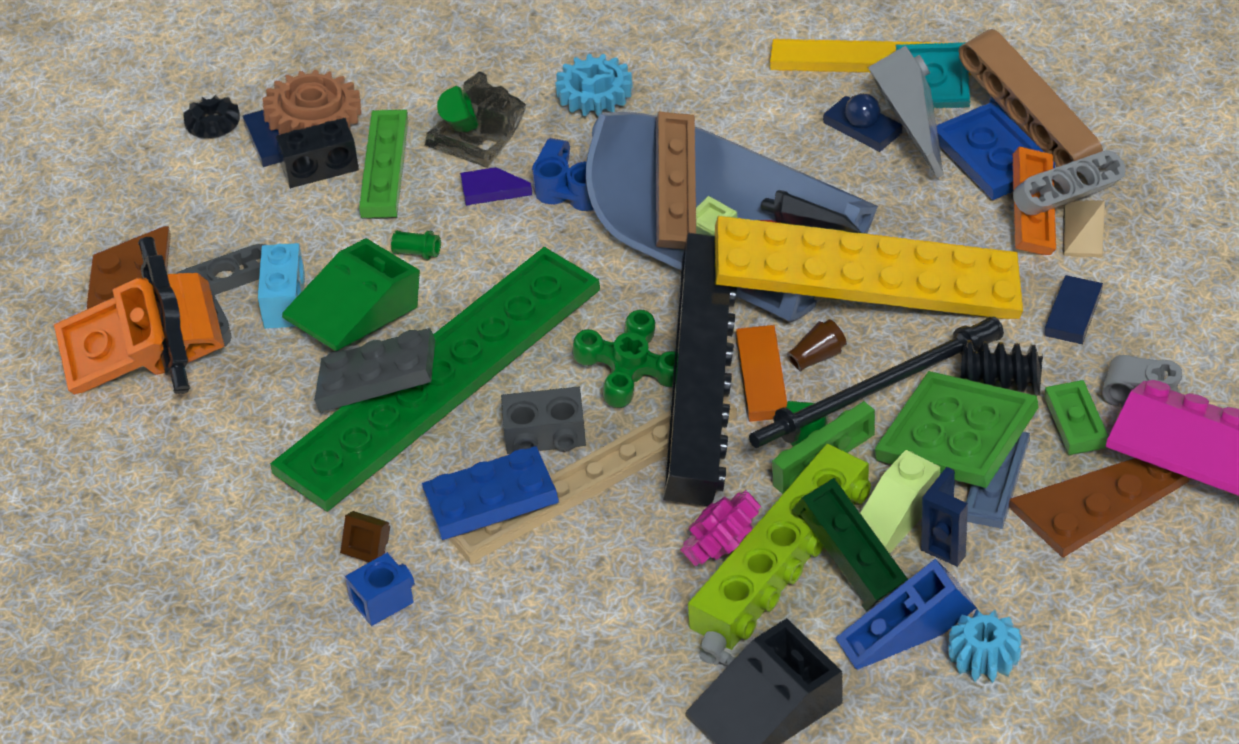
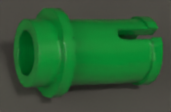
M396 230L392 235L391 249L393 254L420 255L424 260H430L431 257H438L441 250V238L439 235H434L433 231L428 230L424 234Z

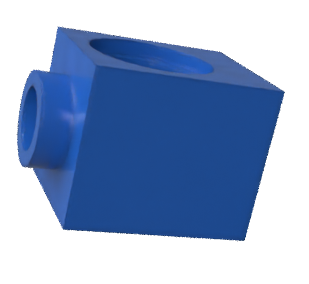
M388 552L345 576L351 603L371 626L414 603L411 587L415 585L410 570L403 563L398 565Z

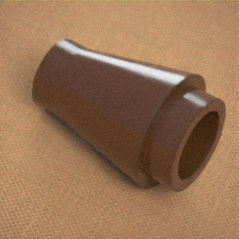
M831 319L824 323L818 321L802 340L787 352V357L790 363L801 372L809 366L841 354V348L847 345V341L842 330Z

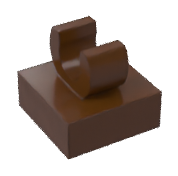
M355 511L345 515L340 553L367 562H371L384 555L386 544L389 541L391 527L389 522Z

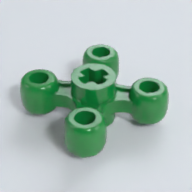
M639 309L631 312L626 318L624 333L619 335L614 342L603 340L597 331L591 329L580 331L573 340L572 354L579 364L591 366L597 362H602L610 366L611 374L606 377L603 385V398L613 408H623L630 404L634 395V382L640 380L643 375L656 377L662 386L672 387L675 351H667L658 355L648 350V343L651 342L655 334L656 322L653 315L646 310Z

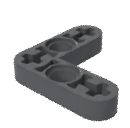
M266 244L251 245L176 273H199L208 280L225 347L230 343L232 336L228 320L215 295L259 280L260 263L256 260H261L262 245ZM222 271L234 272L225 278L215 277Z

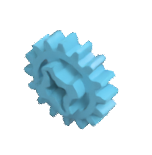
M587 54L586 60L583 61L575 57L573 58L574 65L564 64L562 65L563 72H557L556 74L557 97H560V104L562 106L569 105V111L572 113L578 109L582 110L583 116H587L590 111H595L596 115L599 116L603 109L615 112V104L624 106L626 104L625 97L632 96V74L628 72L627 64L619 65L617 57L612 58L610 61L606 60L605 54H601L599 58H593L591 54Z

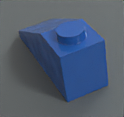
M934 559L839 634L836 640L853 666L859 670L945 634L952 626L958 623L961 614L967 616L977 607L957 579Z

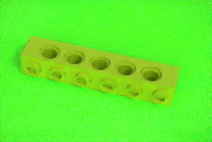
M826 444L752 531L743 539L740 545L688 603L689 628L703 636L708 631L721 634L726 639V648L730 650L741 639L747 640L754 632L758 618L765 610L770 612L775 608L781 591L788 583H796L808 559L811 556L817 557L824 549V546L801 515L797 516L794 513L793 509L803 496L835 478L854 505L856 503L862 504L871 490L869 463L832 445Z

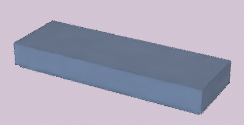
M1023 432L987 488L971 485L966 501L968 503L967 522L1003 529L1009 510V499L1014 494L1030 441V433Z

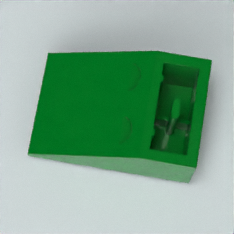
M365 238L339 251L282 312V318L334 351H338L416 309L418 306L420 270Z

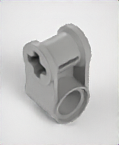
M1130 355L1116 356L1111 360L1102 391L1103 398L1111 405L1119 406L1120 403L1121 407H1123L1130 392L1140 383L1148 380L1164 382L1170 386V390L1181 393L1178 389V384L1182 379V369L1177 363L1170 360H1153ZM1164 371L1168 372L1166 380H1164Z

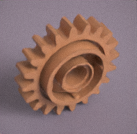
M314 70L310 74L299 71L296 77L287 74L285 75L286 83L274 81V88H267V97H263L264 120L269 122L270 130L279 129V135L346 118L351 131L350 124H357L358 115H361L359 90H354L353 82L345 83V76L343 75L333 79L331 71L325 75L319 74L318 70Z

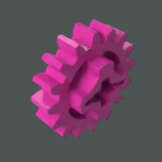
M747 490L737 493L731 500L724 496L716 503H711L702 511V514L696 521L689 526L688 529L691 531V537L684 541V546L680 549L681 552L694 566H697L699 563L701 565L704 564L710 556L717 560L722 555L731 553L740 545L744 537L752 531L751 519L759 513L758 510L761 508V505Z

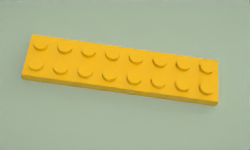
M718 216L716 220V285L976 316H994L1002 319H1020L1023 313L1018 252Z

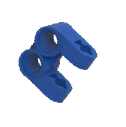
M548 138L532 167L536 198L542 203L553 205L569 200L571 206L577 210H594L586 184L587 161L576 163L569 168V142Z

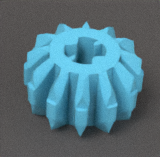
M976 609L973 618L961 614L958 625L952 626L949 633L948 655L951 662L956 663L959 674L972 670L971 676L974 682L981 674H987V677L993 683L997 677V671L1009 677L1013 665H1018V661L1021 658L1020 646L1022 637L1019 629L1013 628L1011 617L998 619L995 609L990 615H983Z

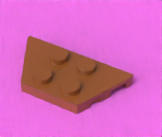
M163 226L93 255L87 309L114 298L112 289L136 278H142L141 266L143 259L140 246L138 245L141 238H154L157 255L163 256L167 272L171 238L169 226Z

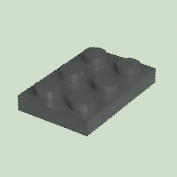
M431 328L420 331L408 330L398 337L383 341L372 340L362 347L347 351H333L326 357H322L314 399L319 411H327L431 382L435 338Z

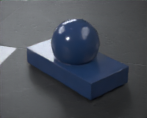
M860 93L851 98L845 95L823 114L824 124L878 152H881L902 134V124L881 114L878 101L870 94Z

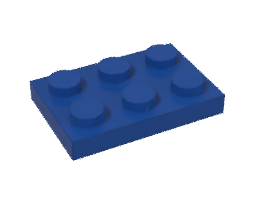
M994 102L936 125L939 146L992 200L1014 192L1013 153L1019 146L1044 152Z
M537 446L519 449L510 455L488 462H479L472 467L451 474H442L422 483L427 502L442 540L559 503L556 488Z

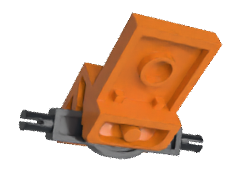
M144 237L138 242L143 259L141 266L142 278H136L112 289L114 298L54 324L68 391L74 395L88 391L142 366L155 375L163 373L171 375L174 393L184 394L190 389L185 370L187 363L225 347L208 280L199 273L167 274L163 256L157 255L153 237Z

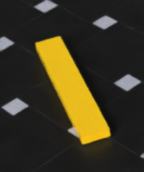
M773 39L770 70L871 73L868 67L894 53L896 45L948 42Z

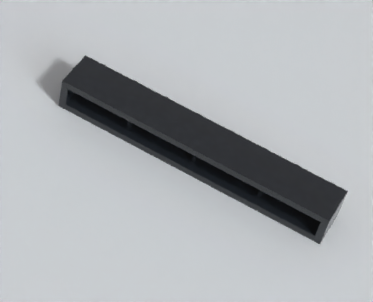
M687 233L682 255L663 500L703 506H709L713 503L716 491L723 492L725 485L726 467H719L720 459H725L728 435H721L722 428H727L730 404L723 403V398L729 396L732 374L725 373V366H731L734 344L727 342V336L732 337L734 331L735 314L729 313V307H734L737 287L716 285L715 236Z

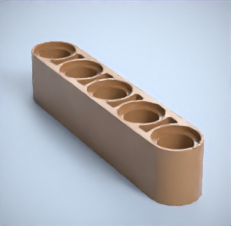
M988 29L960 46L959 57L964 67L1045 153L1053 154V161L1056 167L1103 151L1098 138L998 31Z

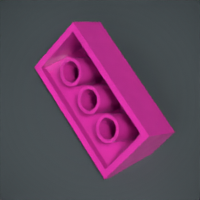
M1157 380L1143 381L1130 392L1105 447L1239 496V409L1233 407L1220 408L1209 404V400L1201 395H1184L1172 391L1168 384Z

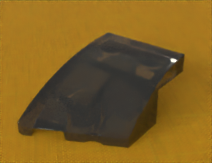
M479 71L466 80L463 85V90L470 96L478 121V128L468 132H459L443 120L426 133L425 146L488 168L514 135L525 112L526 104L517 97L510 95L504 87H493L487 82V75ZM486 140L496 142L488 150L478 147L483 145Z

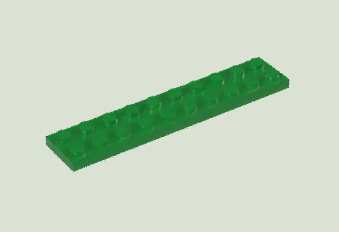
M541 248L433 334L435 349L431 382L342 406L270 463L272 474L328 512L600 291L599 279L548 248Z

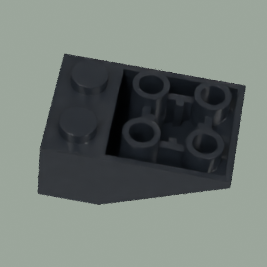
M786 618L754 638L686 711V716L713 744H782L843 704L842 670Z

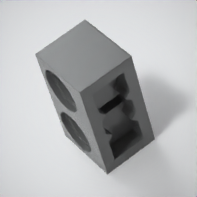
M580 386L501 395L507 455L516 450L528 449L537 446L538 451L555 449L567 451L575 447L586 446Z

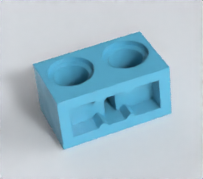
M299 243L262 245L258 302L264 329L296 327L282 318V312L304 290L305 270Z

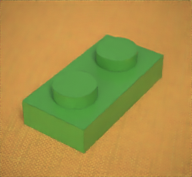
M1084 380L1045 387L1044 399L1068 455L1107 448L1105 446L1109 436Z

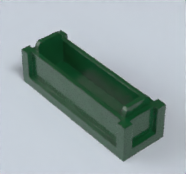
M835 478L803 496L793 509L794 513L797 516L801 515L864 601L862 607L866 612L873 608L881 598L894 592L908 581L906 575Z

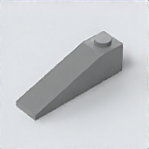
M904 46L868 68L879 91L935 176L939 178L944 173L932 94L925 78L930 72L920 55L913 57L908 48Z

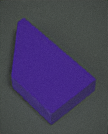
M497 167L460 173L466 206L532 195L530 182Z

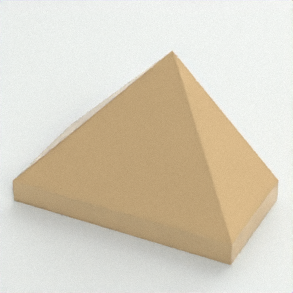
M1105 200L1072 201L1065 204L1064 256L1102 258Z

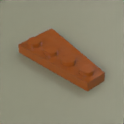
M1133 458L1009 499V508L1064 558L1189 482V477Z

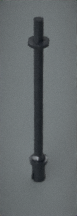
M994 316L987 317L985 320L970 327L966 325L961 326L953 332L952 340L795 413H792L785 407L776 410L773 417L774 423L750 433L749 441L754 448H759L780 437L788 443L798 441L801 427L959 353L962 355L966 340H972L974 351L978 352L982 341H987L989 344L1003 337V326Z

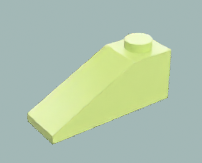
M905 450L882 475L860 512L889 553L896 548L922 518V497L940 476V466L908 450Z

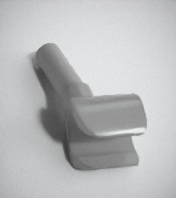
M713 631L705 633L699 653L700 659L703 662L717 665L720 662L723 665L729 666L735 658L730 653L724 651L727 642L721 634Z

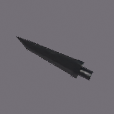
M778 190L776 191L775 199L765 198L761 203V210L764 213L775 215L776 222L861 233L847 215L789 194L787 191Z

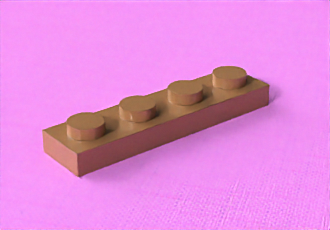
M658 111L656 117V247L684 249L687 233L696 234L695 115Z

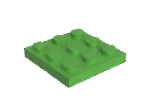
M928 371L876 446L877 461L893 464L905 450H908L940 466V474L946 467L955 470L956 481L987 488L1038 410L1037 396Z

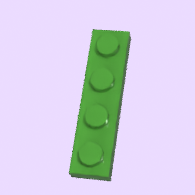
M407 109L372 110L359 204L361 218L398 216L409 122Z

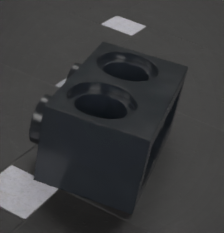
M346 118L327 121L315 126L276 135L281 166L289 188L359 171L355 142Z

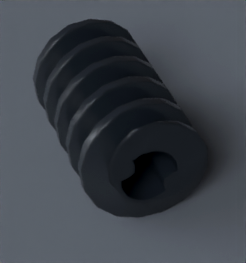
M966 340L962 352L960 378H967L970 381L979 383L983 379L985 384L995 386L998 380L1000 381L1001 388L1010 389L1012 382H1015L1018 392L1022 393L1025 392L1028 384L1031 383L1034 393L1040 395L1043 354L1039 356L1036 345L1030 344L1026 355H1023L1019 343H1014L1010 354H1007L1003 342H998L994 353H991L987 341H982L978 352L974 351L972 340Z

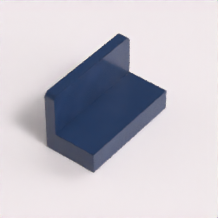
M946 467L922 497L921 551L958 567L966 557L968 503L954 497L955 470Z

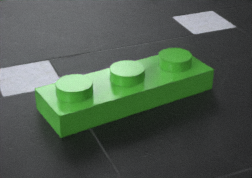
M863 401L851 410L842 412L837 419L820 430L813 431L806 439L794 447L782 451L772 460L773 486L784 494L826 444L848 453L874 436L875 409Z

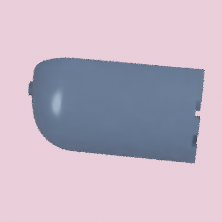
M636 112L600 113L592 128L593 137L586 162L587 190L597 217L604 227L619 241L681 270L684 249L656 247L657 116ZM695 127L696 207L710 196L737 211L738 218L776 221L775 215L764 213L761 210V203L765 198L775 199L776 191L783 190L799 198L847 215L861 233H868L878 207L877 205L716 134ZM737 287L736 293L737 297L788 321L804 316L816 306L817 302L814 299L816 296Z

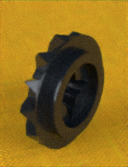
M214 95L211 99L201 97L199 103H190L189 110L183 112L186 130L200 138H215L232 131L240 121L238 105L232 103L229 97L219 99L217 95Z

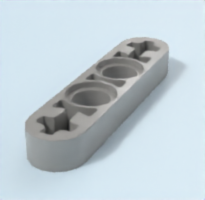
M1109 150L1102 151L1027 178L1015 188L1013 199L1022 212L1028 215H1036L1110 188L1124 177L1126 173L1125 165L1116 153ZM1099 168H1106L1108 171H1105L1102 174H1100ZM1077 171L1085 176L1088 185L1081 182L1077 176ZM1052 180L1060 184L1063 194L1054 188ZM1038 191L1041 194V197L1039 198L1032 197V194H1035Z

